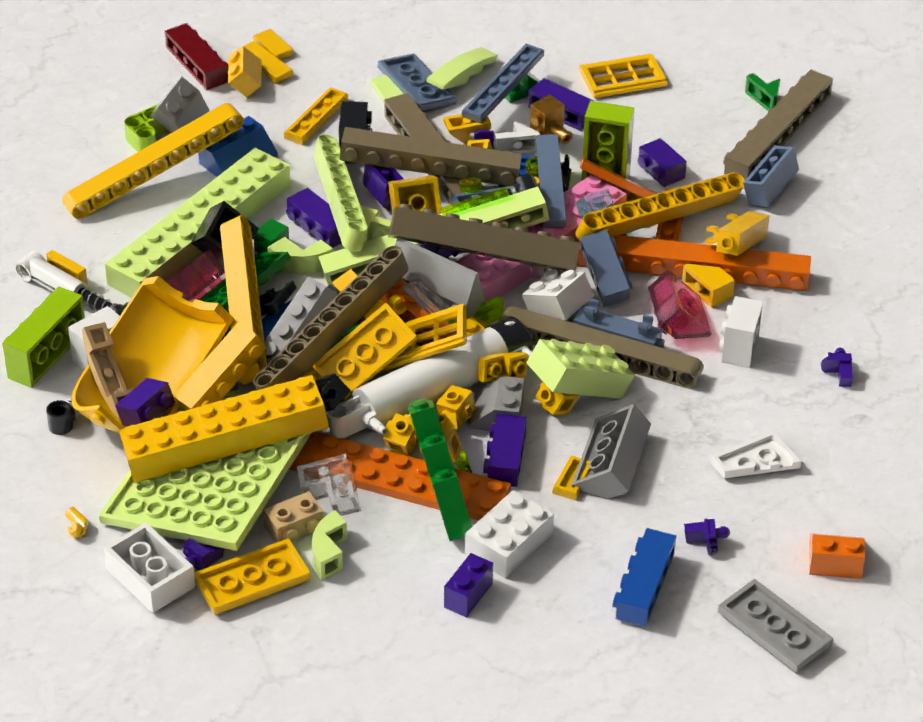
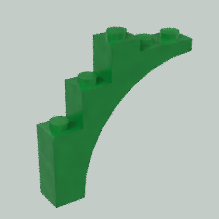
M417 399L411 402L412 405L407 406L408 413L425 461L448 539L453 541L465 537V533L472 528V524L435 405L431 399Z

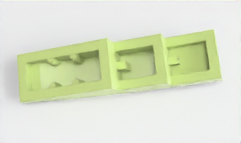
M483 47L467 51L437 69L427 77L426 82L443 90L468 84L470 76L482 73L484 65L496 63L498 55Z

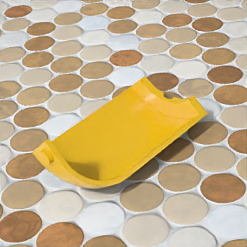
M159 276L145 278L109 332L114 343L110 348L127 390H133L146 378L168 382L174 395L218 346L234 318L219 303L203 302L197 299L190 302L183 299L182 292L171 287ZM88 364L73 390L72 405L94 424L119 433V429L126 428V426L122 425L120 418L114 415L105 402ZM175 399V403L158 418L175 414L180 406Z

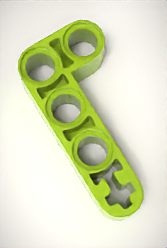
M159 104L133 114L124 120L126 141L137 152L155 143L157 136L169 132L150 116Z

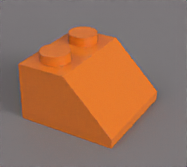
M810 533V575L862 579L865 561V538Z

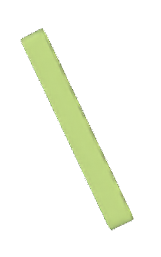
M319 135L314 152V160L342 245L351 251H361L364 246L368 226L345 161L340 160L338 141L330 135Z

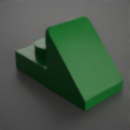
M529 72L505 99L512 103L529 97V90L540 80Z
M751 73L746 77L745 93L769 111L770 108H774L777 104L780 78L766 83L756 74Z

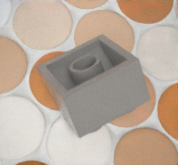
M181 77L150 116L172 133L208 113L210 110L200 91L185 78Z
M499 376L475 391L474 402L476 409L471 416L469 429L490 431L491 423H496L497 414L521 416L524 400V378Z

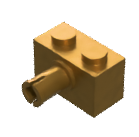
M549 94L530 105L531 129L538 131L540 135L558 134V142L560 141L564 145L568 144L573 137L571 136L573 135L572 132L564 128L565 104Z

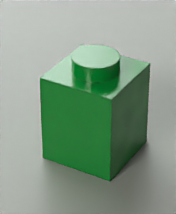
M270 218L259 227L254 237V250L268 252V246L284 237L289 239V227Z

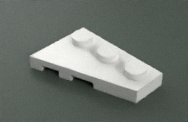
M773 430L711 455L710 463L723 478L799 469L801 468L802 461Z

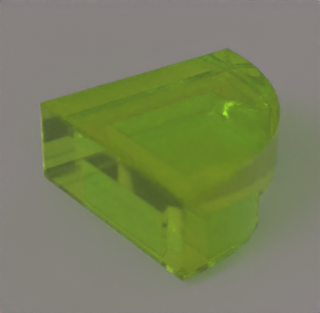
M461 449L454 463L459 470L472 473L464 449Z

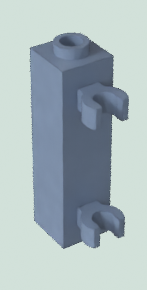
M590 298L589 307L582 306L574 319L575 324L657 347H664L665 340L662 339L663 329L652 326L653 316L644 314L643 321L637 322L600 311V301Z

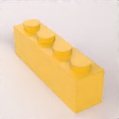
M237 323L173 397L185 410L221 401L267 347L255 333Z

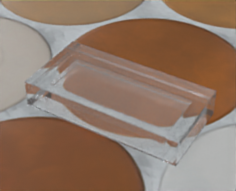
M421 279L407 283L403 289L428 314L450 308Z

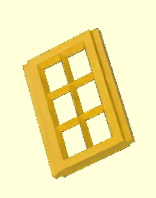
M653 54L579 65L580 73L593 98L666 87L668 84ZM645 65H649V66H650V68H646V69H640V70H634V69H633V67H639V66H645ZM629 69L628 72L612 73L614 70ZM608 72L609 74L598 77L591 76V74ZM651 74L655 75V77L641 80H639L638 78L639 76ZM634 78L635 80L623 83L617 82V80ZM609 81L613 82V84L599 87H597L596 85L597 83Z
M463 303L405 322L414 334L417 331L434 326V330L416 335L418 340L410 346V350L401 353L384 370L386 371L466 345L467 311L465 304ZM457 319L456 323L439 328V324ZM457 330L456 335L439 340V336ZM434 338V342L415 348L416 343Z

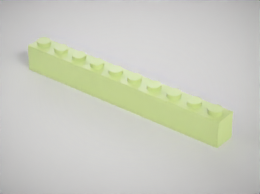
M539 187L453 213L460 215V219L469 221V218H478L483 220V224L492 225V222L505 224L506 228L515 230V227L526 228L549 220L547 205ZM385 235L364 242L361 251H351L344 248L319 256L327 285L331 284L333 286L332 282L350 269L358 276L384 249L395 246L397 239ZM411 242V243H414V244H416V245H418V246L421 245L420 243Z

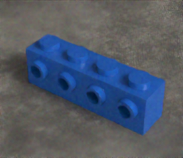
M646 528L643 538L638 537L635 552L637 553L635 556L631 555L628 563L629 572L628 574L624 573L621 579L620 588L622 590L621 592H616L614 596L613 607L616 608L617 620L644 627L647 626L675 554L677 535Z

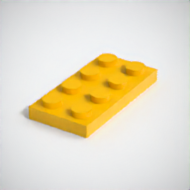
M385 303L324 354L312 367L321 377L335 373L351 390L344 398V402L353 395L354 389L365 385L416 342L418 338L393 309Z
M288 538L194 572V578L197 587L213 614L217 615L311 580V573Z

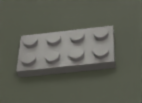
M756 579L750 581L718 605V613L796 673L833 645L832 636Z

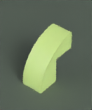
M286 237L267 247L268 252L289 253L292 260L284 265L285 268L282 271L293 274H309L322 271L319 256L333 252V248L322 240L303 250Z
M336 510L326 515L319 522L312 537L313 566L321 581L343 570V555L337 545L347 540V522Z

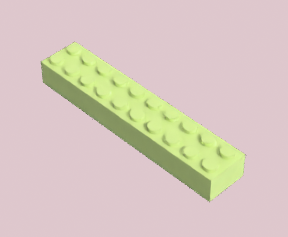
M254 148L106 262L107 285L132 298L145 278L159 276L165 282H170L204 255L191 242L211 207L225 201L249 219L291 185L290 164Z

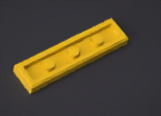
M330 87L284 132V139L303 145L341 108L342 101H348V93Z

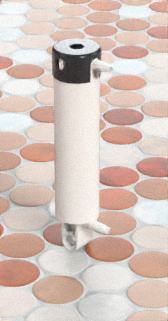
M513 316L504 318L485 327L484 330L467 337L466 345L417 360L354 389L353 398L340 403L334 410L327 412L331 435L339 439L345 438L365 428L372 432L377 431L378 433L386 434L387 428L385 426L388 421H392L395 413L403 416L404 414L409 415L407 406L412 405L411 402L425 398L426 400L431 399L433 403H436L451 385L465 389L480 382L477 380L478 361L481 356L525 352L528 354L529 359L533 352V344L528 330L518 318Z

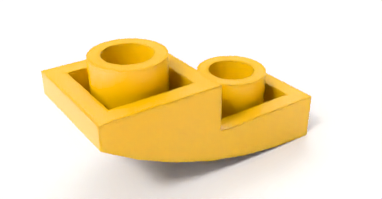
M513 352L479 357L477 380L485 383L493 381L499 376L526 377L528 354L525 352Z

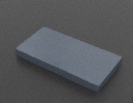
M415 53L378 61V69L384 75H387L403 94L408 93L413 100H416L421 111L456 104V97L449 89L443 90L426 82L427 77L433 72Z

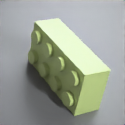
M539 339L526 362L547 387L555 393L622 399L635 377V374L628 368L629 365L625 361L620 360L615 354V350L608 345L597 346L591 343L579 344L573 341L561 342L556 339Z

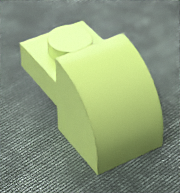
M360 205L368 226L365 242L388 235L391 220L380 218L379 210Z

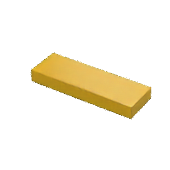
M255 41L244 45V47L262 60V73L276 84L293 76V69Z

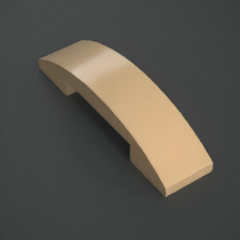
M105 322L83 327V341L92 374L105 402L114 415L119 418L115 405L128 395L132 389L127 390L110 348L114 344Z

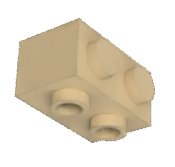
M310 491L263 509L264 527L275 543L288 538L292 542L314 533L315 528L324 518L323 509Z

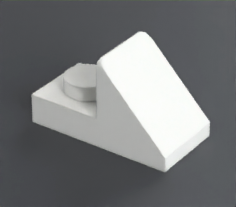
M514 122L513 132L495 134V150L520 154L535 153L536 135L540 134L536 130Z

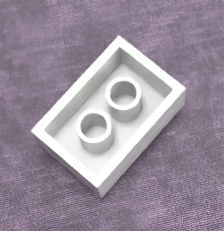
M512 490L465 533V555L468 556L470 553H473L493 562V572L506 579L553 535L554 513Z
M147 523L142 524L103 547L106 569L152 613L195 588L193 565Z

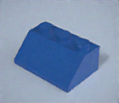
M247 116L244 118V123L239 130L198 152L199 164L218 177L254 148L275 158L278 157V152L263 125L252 117Z

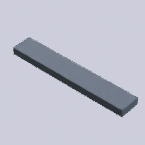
M526 43L462 110V117L482 123L544 57V50Z
M558 134L536 135L539 186L549 215V220L543 222V227H565L566 214Z

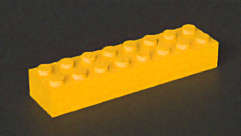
M313 375L236 397H230L222 401L205 404L190 410L180 411L165 417L155 418L151 421L130 425L119 429L133 482L136 483L329 428L321 395Z

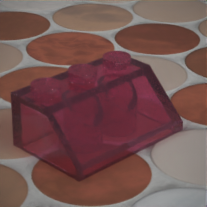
M209 249L170 278L167 283L174 289L182 292L183 299L187 301L192 299L199 300L206 294L205 288L209 286L212 289L222 281L220 276L225 273V269Z
M667 270L648 287L651 296L649 299L654 307L653 313L657 317L658 328L663 329L662 333L665 335L670 334L675 339L702 338L712 335L700 295L670 270Z

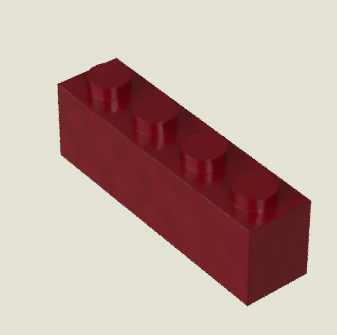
M188 23L165 30L166 48L205 90L228 83V63L223 61L215 50L213 51L208 45L207 41L203 40Z

